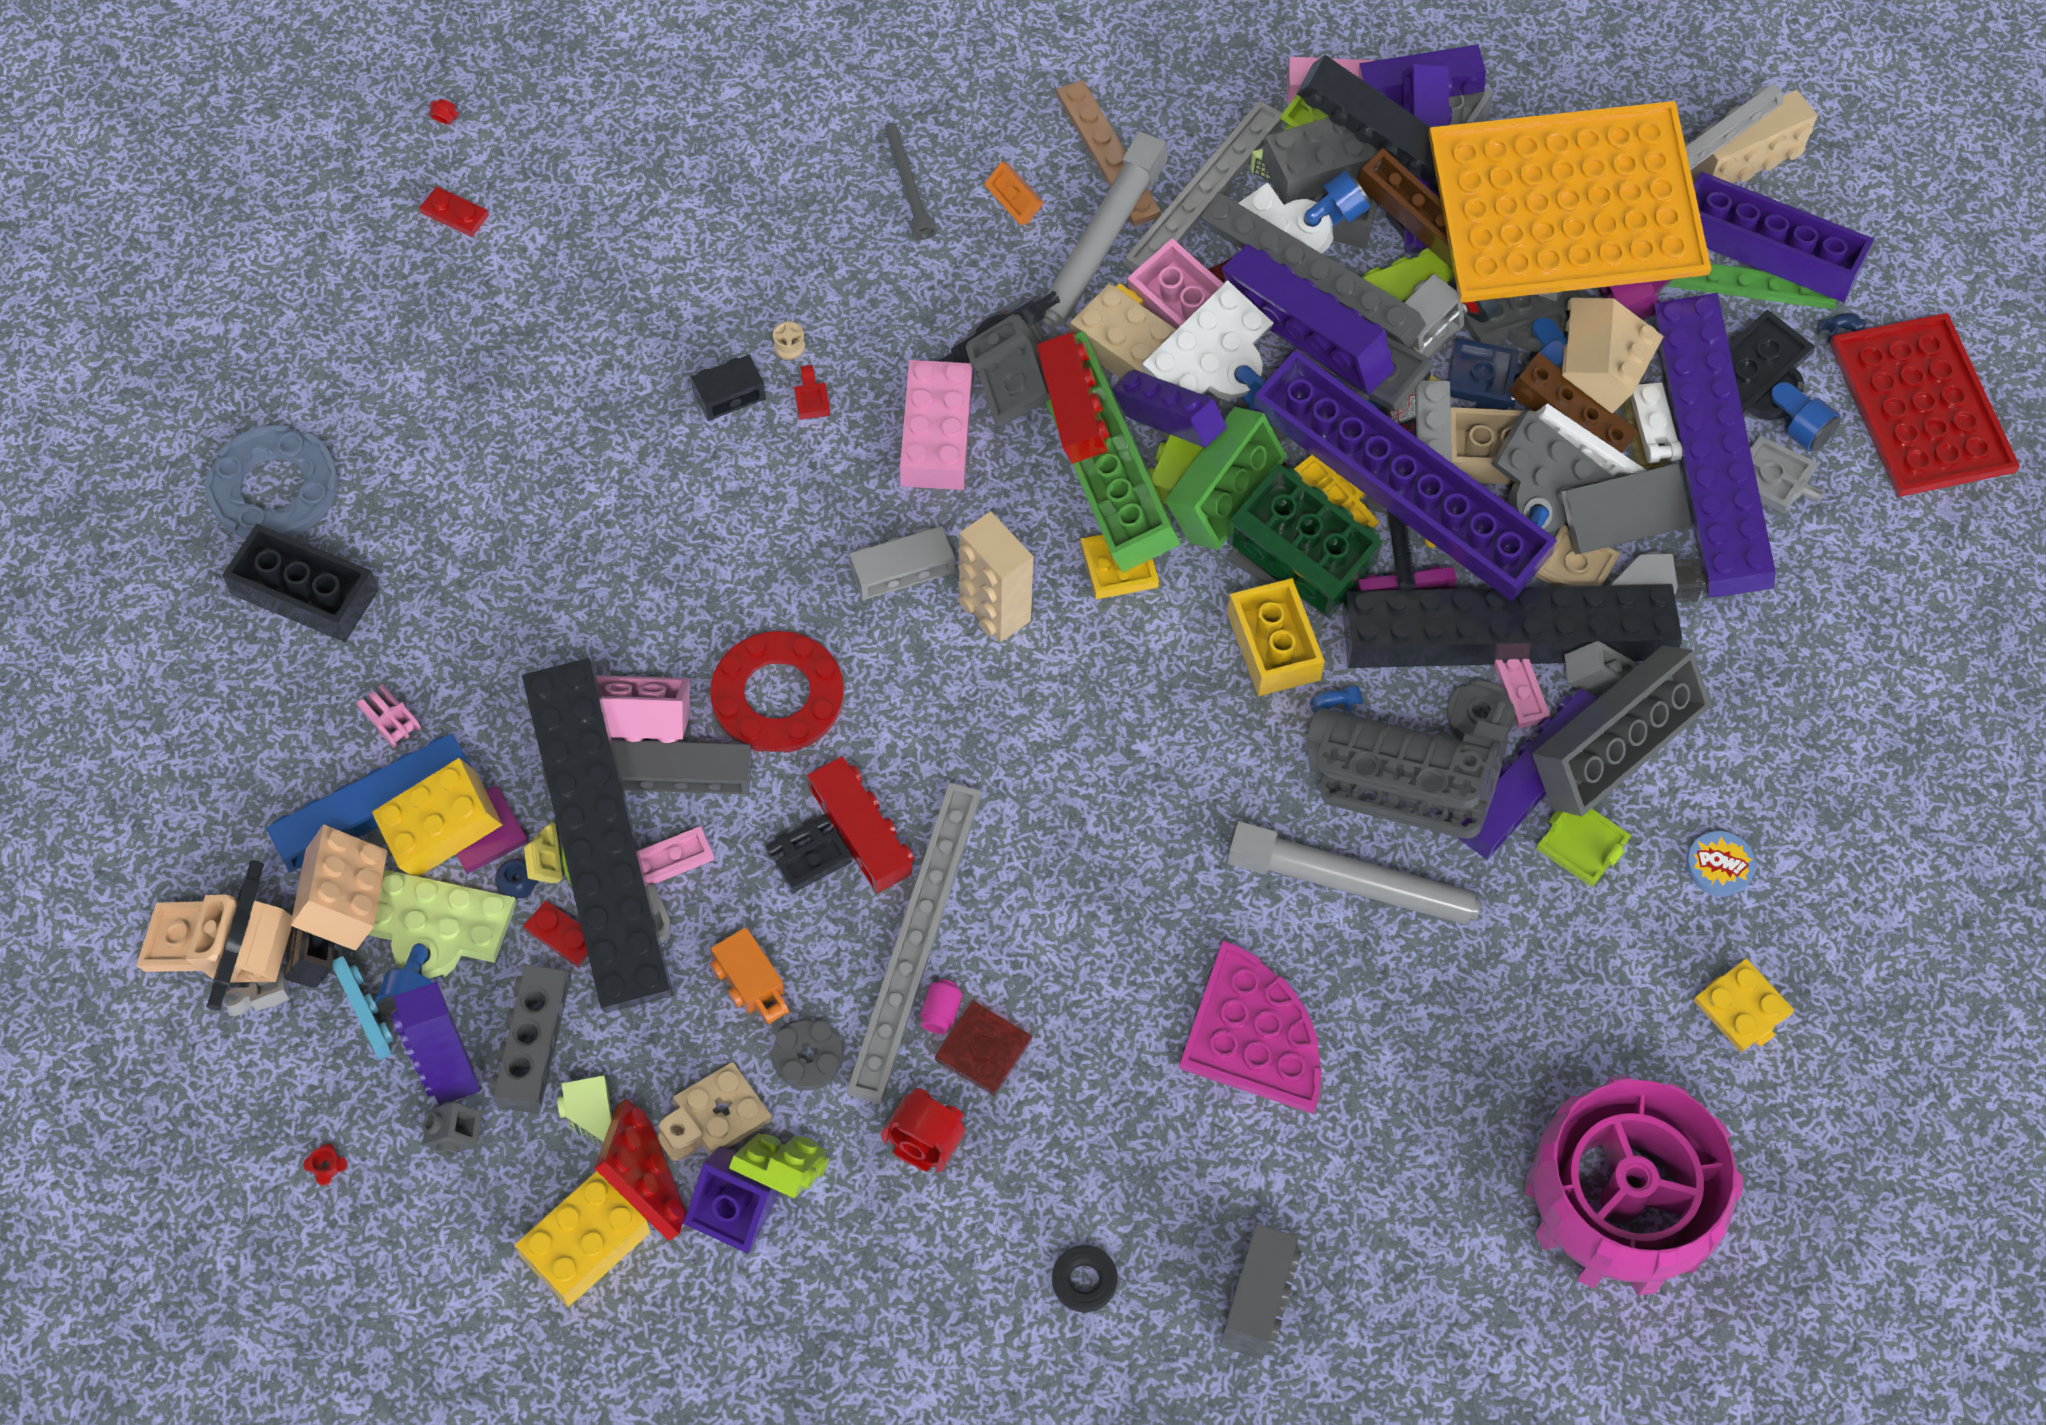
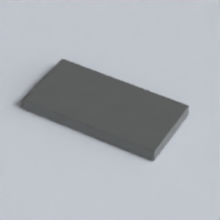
M1678 463L1561 491L1575 555L1692 526Z

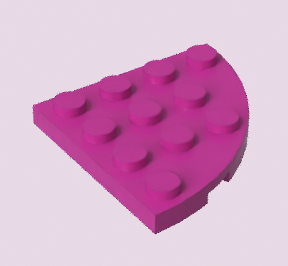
M1222 941L1179 1069L1314 1114L1321 1084L1318 1039L1304 1005L1288 983L1281 976L1278 977L1263 965L1261 959L1238 946Z

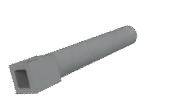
M1140 131L1138 132L1122 159L1123 168L1046 294L1048 295L1055 291L1057 293L1056 296H1059L1060 303L1045 310L1046 315L1041 321L1047 326L1054 328L1065 325L1147 185L1153 186L1168 160L1166 141Z
M1238 821L1227 862L1229 865L1266 875L1268 871L1467 926L1470 919L1477 921L1482 901L1476 900L1477 892L1277 838L1278 832Z

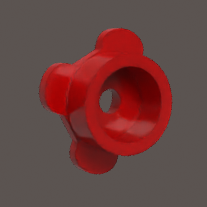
M325 1143L320 1148L315 1149L303 1163L305 1171L312 1172L316 1177L317 1184L320 1186L329 1185L332 1177L338 1172H344L348 1165L346 1159L339 1157L335 1152L334 1146L329 1143ZM324 1162L329 1163L327 1167H322Z

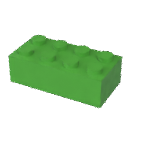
M1234 407L1224 420L1227 428L1206 448L1202 449L1165 499L1184 535L1192 544L1220 550L1228 537L1229 520L1278 463L1281 465L1287 458L1269 421L1262 412Z

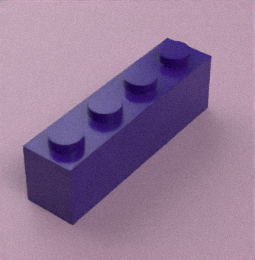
M1479 44L1359 63V78L1398 105H1403V72L1413 64L1448 66L1449 76L1452 79V89L1449 97L1485 92L1486 69Z
M1133 369L1124 375L1121 381L1112 388L1124 414L1129 419L1206 448L1227 428L1213 398Z

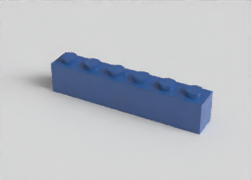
M452 733L445 737H438L433 739L426 747L414 753H406L399 757L396 762L384 768L372 770L366 777L355 783L342 785L335 793L321 800H313L303 809L291 815L279 817L272 825L266 827V830L287 870L291 873L302 867L305 850L323 824L359 838L379 828L372 814V811L458 758L470 767L471 765Z

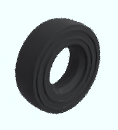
M1079 1245L1068 1249L1057 1259L1053 1267L1052 1287L1054 1293L1064 1306L1073 1311L1088 1313L1101 1309L1110 1302L1117 1288L1118 1274L1114 1262L1106 1252L1094 1246ZM1079 1266L1092 1267L1099 1276L1097 1287L1089 1292H1081L1075 1289L1070 1280L1074 1269Z

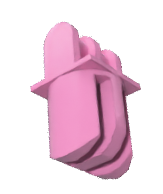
M381 684L378 690L391 708L374 691L367 696L374 709L381 715L380 717L364 699H360L356 705L375 725L380 736L392 748H395L397 741L401 738H409L408 733L414 729L420 730L421 726L405 708L404 703H399L387 688ZM407 719L408 722H406L404 725L400 724ZM393 728L396 729V730H395L394 732H392L391 734L388 733V732L391 731Z

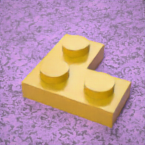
M1103 534L1080 539V548L1095 600L1159 587V578L1153 558L1122 573L1110 553Z

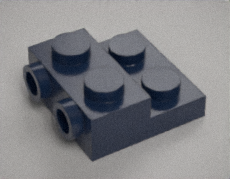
M1458 338L1449 377L1450 397L1476 402V409L1508 410V407L1514 408L1516 399L1507 390L1522 372L1523 364L1517 363L1519 350Z

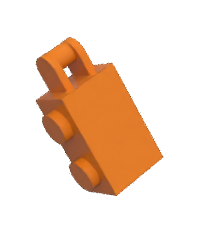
M747 927L710 948L713 960L709 963L710 968L719 981L725 978L729 984L730 989L727 990V993L736 1008L743 1006L748 1015L757 1010L767 1025L789 1013V1009L781 997L784 994L783 981ZM771 1001L775 1002V1004L769 1007L768 1009H766L764 1006Z

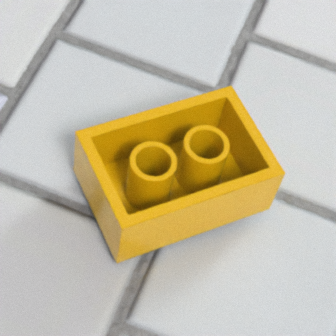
M1292 578L1230 594L1227 615L1258 697L1321 681L1325 660Z
M460 758L372 811L398 868L413 876H420L503 825L476 770Z
M596 1171L514 1246L520 1258L567 1307H570L650 1233L647 1220Z

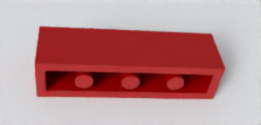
M1070 332L1037 344L1062 448L1070 462L1074 464L1108 452L1105 439L1109 438L1110 434L1105 420H1100L1099 412L1103 411V407L1098 394H1093L1092 386L1096 385V380L1091 367H1086L1085 361L1090 360L1084 341L1078 343L1074 333Z
M841 756L807 774L809 790L876 894L912 875L914 857L909 847L905 843L900 845L895 835H897L892 821L888 817L883 818L878 811L880 806L871 790L865 791L861 785L863 782L862 777L854 764L849 766L844 757Z

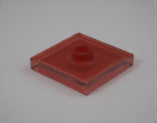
M972 1001L935 1055V1061L995 1097L1032 1042L1033 1036Z

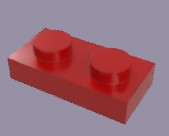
M437 186L419 207L421 214L470 237L474 236L489 216L487 209Z
M546 900L523 925L526 932L577 968L588 957L581 925Z

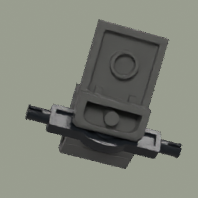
M1055 291L1039 300L1035 296L1030 299L1021 296L1002 309L991 313L982 321L973 325L968 336L952 346L950 354L937 360V362L971 363V366L979 371L994 422L1000 427L1005 426L1050 399L1037 344L1045 342L1039 323L1046 315L1045 310L1060 303L1059 296H1056L1057 293Z

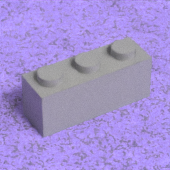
M942 526L925 528L910 536L903 538L894 537L886 543L873 547L864 546L853 553H849L850 569L862 601L955 573V557Z

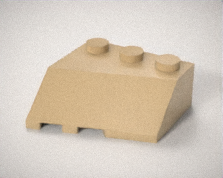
M1571 298L1568 301L1567 308L1570 310V319L1566 322V331L1569 334L1568 343L1564 346L1562 376L1613 413L1635 392L1664 336L1614 298Z

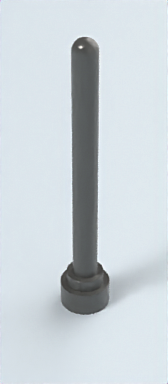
M892 122L888 123L885 130L913 214L910 225L913 237L917 241L933 238L937 233L934 220L924 212L897 126Z

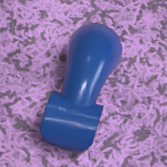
M1357 686L1347 687L1342 691H1322L1310 700V705H1315L1311 708L1314 713H1317L1320 708L1330 709L1342 703L1346 711L1354 710L1353 704H1363L1362 694Z

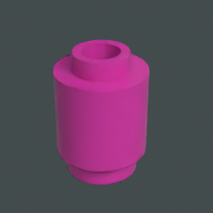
M945 979L929 984L920 1012V1018L922 1019L920 1025L923 1029L935 1034H947L948 1029L953 1027L963 996L962 992L958 990L957 984Z

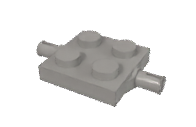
M1760 435L1754 445L1750 447L1761 503L1783 514L1786 513L1794 500L1801 495L1820 503L1825 491L1808 484L1809 479L1816 471L1817 462Z

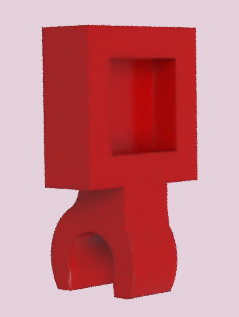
M813 364L800 366L803 386L794 387L799 420L830 416L826 383L816 384Z

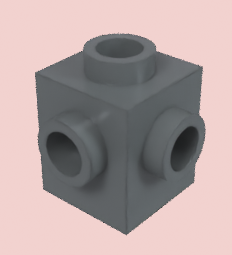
M451 1101L444 1102L442 1106L428 1110L423 1122L424 1136L422 1145L436 1149V1154L445 1157H454L458 1155V1152L477 1147L482 1112Z

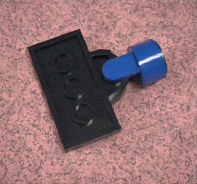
M1767 309L1729 344L1743 416L1745 417L1750 413L1760 419L1767 420L1786 418L1791 421L1787 435L1808 452L1816 451L1836 432L1841 422V415L1820 398L1811 400L1803 394L1805 382L1802 374L1796 368L1814 353L1815 346Z

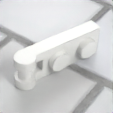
M1662 382L1638 385L1630 399L1647 462L1655 463L1663 458H1668L1670 461L1681 460L1682 446L1677 440Z

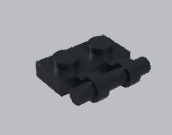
M822 815L815 820L809 818L802 822L801 827L788 834L782 832L776 835L774 841L764 846L770 858L781 852L785 855L776 860L775 864L792 894L852 863V856L836 830L824 836L822 835L821 831L831 827L826 815ZM808 838L812 841L797 850L794 845Z

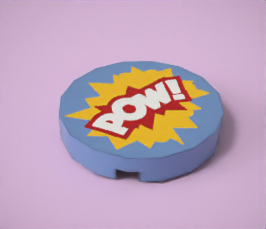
M1713 831L1703 834L1694 841L1687 853L1686 867L1688 873L1690 872V876L1693 878L1692 881L1698 888L1710 895L1726 897L1738 892L1740 893L1747 888L1755 875L1756 860L1752 849L1743 839L1733 833Z

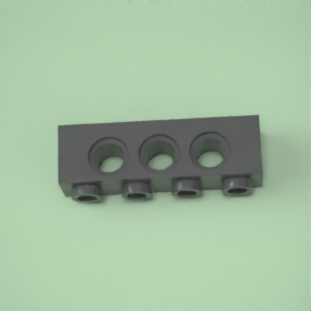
M525 965L523 975L517 976L514 985V997H517L515 1008L509 1009L506 1019V1029L509 1030L507 1042H501L498 1052V1062L501 1063L499 1075H493L490 1086V1095L494 1097L498 1108L540 1114L570 986L567 970ZM541 1001L545 1003L539 1010H529L530 1005L534 1002ZM528 1034L537 1035V1038L531 1043L525 1044L521 1042L522 1038ZM520 1067L530 1068L529 1072L522 1077L513 1076L515 1070Z

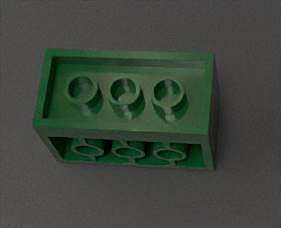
M1278 463L1229 520L1227 543L1274 579L1283 581L1292 578L1300 598L1330 619L1344 603L1346 591H1354L1358 580L1364 579L1377 563L1382 540L1378 532L1368 525L1362 526L1355 521L1353 514L1348 509L1340 505L1337 507L1327 500V495L1316 486L1311 488L1303 482L1300 474L1293 468H1284Z

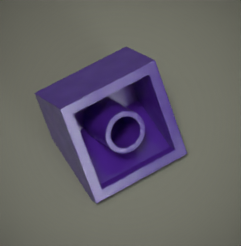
M719 1146L702 1165L683 1224L748 1254L776 1202L779 1191L729 1169L732 1158L736 1153Z

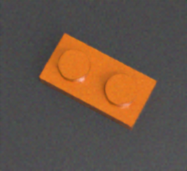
M1001 161L984 184L1020 225L1028 224L1044 204V201L1008 162Z

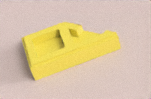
M550 822L524 847L528 879L553 884L563 880L556 823Z

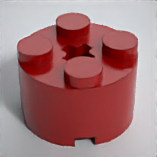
M914 1088L911 1094H906L883 1128L881 1138L885 1145L890 1141L895 1146L892 1153L899 1159L925 1172H928L931 1167H937L936 1173L941 1172L965 1134V1129L961 1122L964 1116L956 1107L952 1105L944 1106L933 1100L925 1090Z

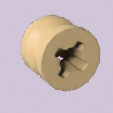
M789 321L776 326L773 331L775 353L785 360H793L800 357L805 351L803 328L799 324Z

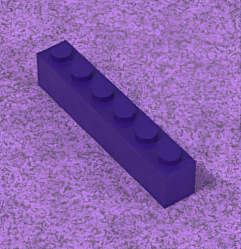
M1413 64L1403 72V108L1430 127L1447 126L1452 120V108L1449 107L1452 79L1449 76V67ZM1416 177V178H1417L1420 182H1422L1429 190H1431L1430 187H1429V184H1427L1426 182H1424L1423 180H1421L1419 177ZM1431 190L1440 199V194ZM1404 227V253L1419 254L1428 248Z
M1582 688L1574 697L1570 695L1565 697L1557 709L1559 712L1554 719L1548 717L1537 731L1538 737L1534 741L1528 739L1521 746L1517 753L1519 758L1513 764L1508 761L1501 768L1497 787L1480 833L1473 838L1464 839L1457 837L1486 860L1495 853L1546 795L1532 753L1597 700L1595 697ZM1466 817L1464 821H1461V825L1467 827L1469 823H1472V818Z
M438 982L393 996L397 1010L391 1011V1016L396 1031L400 1035L403 1046L406 1047L416 1073L418 1072L428 1098L435 1096L438 1105L441 1106L444 1102H452L480 1092L470 1058Z

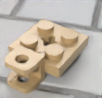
M731 1062L673 1096L672 1103L677 1110L667 1115L660 1122L658 1141L671 1161L682 1160L700 1149L701 1146L711 1156L719 1146L728 1149L771 1122L772 1115L736 1065ZM716 1104H728L730 1106L728 1110L729 1115L725 1116L722 1112L715 1114L713 1111L716 1109Z

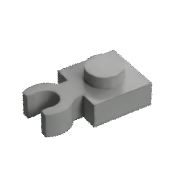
M281 968L279 969L276 982H249V987H237L226 992V996L230 1001L226 1006L232 1016H238L245 1013L250 1007H253L257 1012L268 1007H275L289 1000V982L284 978V969Z

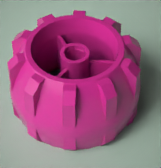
M1628 1075L1608 1077L1605 1084L1592 1088L1580 1096L1571 1095L1559 1108L1541 1135L1534 1156V1162L1526 1175L1525 1194L1535 1199L1542 1218V1223L1535 1236L1544 1250L1559 1246L1570 1258L1582 1266L1577 1281L1595 1289L1601 1278L1606 1277L1618 1281L1631 1282L1632 1288L1638 1296L1653 1294L1658 1291L1665 1280L1686 1272L1693 1274L1719 1246L1730 1226L1735 1204L1742 1195L1743 1176L1736 1170L1734 1154L1728 1142L1731 1133L1722 1119H1715L1702 1104L1686 1094V1088L1671 1081L1666 1085L1648 1080H1632ZM1603 1146L1613 1174L1601 1192L1600 1204L1602 1209L1596 1214L1585 1199L1580 1186L1579 1161L1580 1157L1590 1149ZM1630 1147L1639 1149L1655 1158L1666 1168L1675 1183L1659 1179L1660 1176L1655 1165L1645 1157L1633 1156ZM1645 1206L1681 1215L1679 1222L1672 1227L1651 1234L1623 1231L1606 1222L1608 1218L1622 1223L1630 1222L1639 1216Z

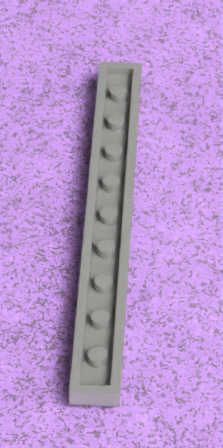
M950 782L948 784L847 1089V1095L882 1104L982 797V791Z

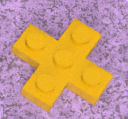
M1311 455L1294 468L1302 477L1303 482L1311 488L1313 486L1320 488L1327 495V500L1337 507L1340 505L1348 509L1353 514L1354 520L1362 526L1368 525L1373 529L1379 525V521L1360 501L1366 494L1339 474L1337 475L1334 470L1315 456Z

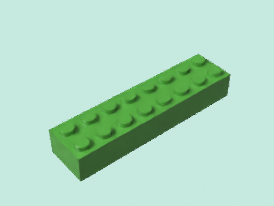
M1083 330L1075 334L1078 343L1084 341L1088 350L1090 360L1085 361L1086 367H1091L1096 380V385L1092 386L1093 394L1097 393L1101 400L1103 411L1099 412L1100 420H1105L1110 437L1105 439L1108 452L1073 464V467L1110 553L1123 573L1181 545V542L1096 352ZM1049 399L1046 401V404L1057 427L1051 400Z

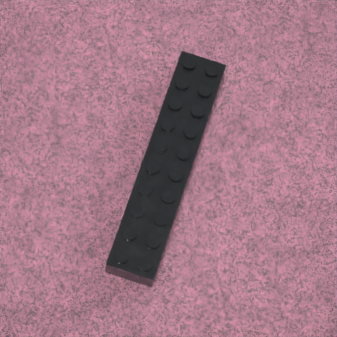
M1673 584L1525 587L1513 602L1494 588L1346 591L1342 610L1348 668L1494 665L1495 660H1503V663H1507L1509 659H1518L1520 663L1522 659H1529L1531 664L1565 663V654L1596 641L1603 643L1635 662L1646 660L1662 645L1680 648L1683 640Z
M585 658L522 674L600 1008L605 1013L674 996L595 668L590 658Z

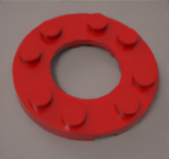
M771 631L756 634L742 640L722 657L713 673L710 696L717 722L734 741L750 745L752 750L758 752L788 753L815 743L831 729L842 709L844 685L837 662L821 644L798 633ZM770 664H786L795 667L804 674L809 682L810 693L807 702L798 712L789 717L773 719L759 715L751 709L745 700L744 694L747 680L756 670Z

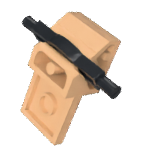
M250 860L237 901H235V897L226 894L205 895L204 901L156 903L136 966L144 972H204L213 979L206 1007L211 1010L220 1011L230 982H276L292 928L290 926L292 916L284 909L254 901L264 864L257 860Z

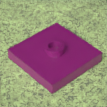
M497 785L486 790L503 825L456 854L466 874L528 843L526 835Z

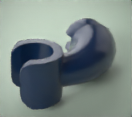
M1854 313L1839 314L1832 319L1822 321L1817 335L1822 330L1830 331L1831 334L1827 341L1830 342L1832 336L1837 335L1839 328L1851 330L1852 332L1864 330L1866 321L1861 319L1860 315Z

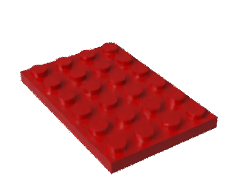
M1948 313L1832 336L1829 344L1897 497L2017 472L2020 465Z

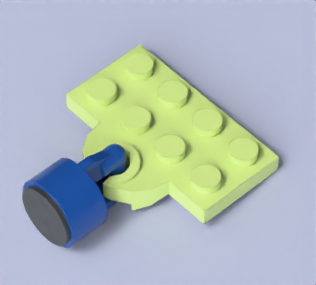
M384 869L375 925L368 935L392 940V953L396 966L400 969H392L386 973L375 1000L378 1009L385 1016L392 1019L391 1011L397 1010L393 996L431 984L433 977L443 975L445 978L455 969L461 956L495 963L516 905L515 897Z

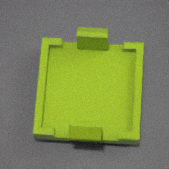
M1592 808L1582 817L1556 811L1548 821L1552 824L1550 831L1539 842L1536 850L1593 888L1610 865L1614 866L1625 852L1623 848L1632 835Z

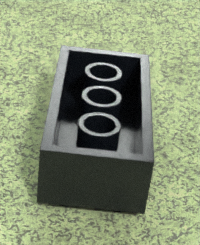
M257 523L222 574L231 595L343 642L347 641L378 592L371 570Z

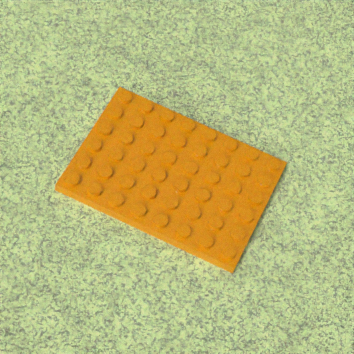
M1676 101L1430 127L1428 133L1460 303L1706 276L1710 274L1712 269Z

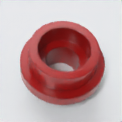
M438 99V101H431L429 104V116L433 120L447 125H451L453 120H457L459 114L455 110V105L445 99Z

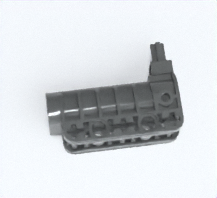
M1498 702L1497 705L1492 704L1487 721L1478 720L1473 736L1465 734L1463 741L1320 708L1313 718L1307 736L1310 771L1324 774L1320 785L1322 800L1330 806L1459 838H1473L1482 830L1497 787L1502 766L1501 761L1508 745V727L1506 725L1512 710L1505 707L1503 702ZM1336 785L1341 786V791H1337L1336 794H1330V789H1334ZM1353 788V798H1349L1348 794H1351V789ZM1367 791L1377 795L1376 800L1373 802L1361 801L1358 797ZM1384 796L1388 799V802H1385V806H1383ZM1400 801L1406 802V807H1402L1401 810L1395 809V805H1399ZM1418 804V814H1414V810H1416V805ZM1435 807L1440 809L1443 814L1439 818L1434 819L1426 817L1424 812L1428 808ZM1449 812L1453 813V818H1451V823L1448 822V820H1449ZM1466 817L1472 818V823H1469L1467 827L1461 825V821H1464Z

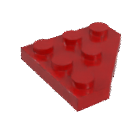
M626 1098L616 1105L594 1169L670 1241L680 1234L686 1210L651 1121L642 1109L635 1107Z

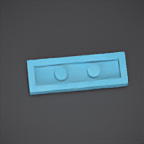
M344 956L334 960L332 967L378 1060L392 1055L387 1044L392 1042L393 1038L385 1022L377 1025L373 1015L378 1013L379 1010L370 993L363 996L359 986L365 982L356 964L349 967Z

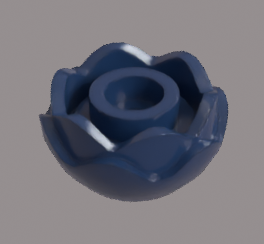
M516 858L504 862L495 874V885L500 894L515 897V899L528 897L538 883L537 880L528 879L526 860ZM514 876H519L517 880L513 879Z

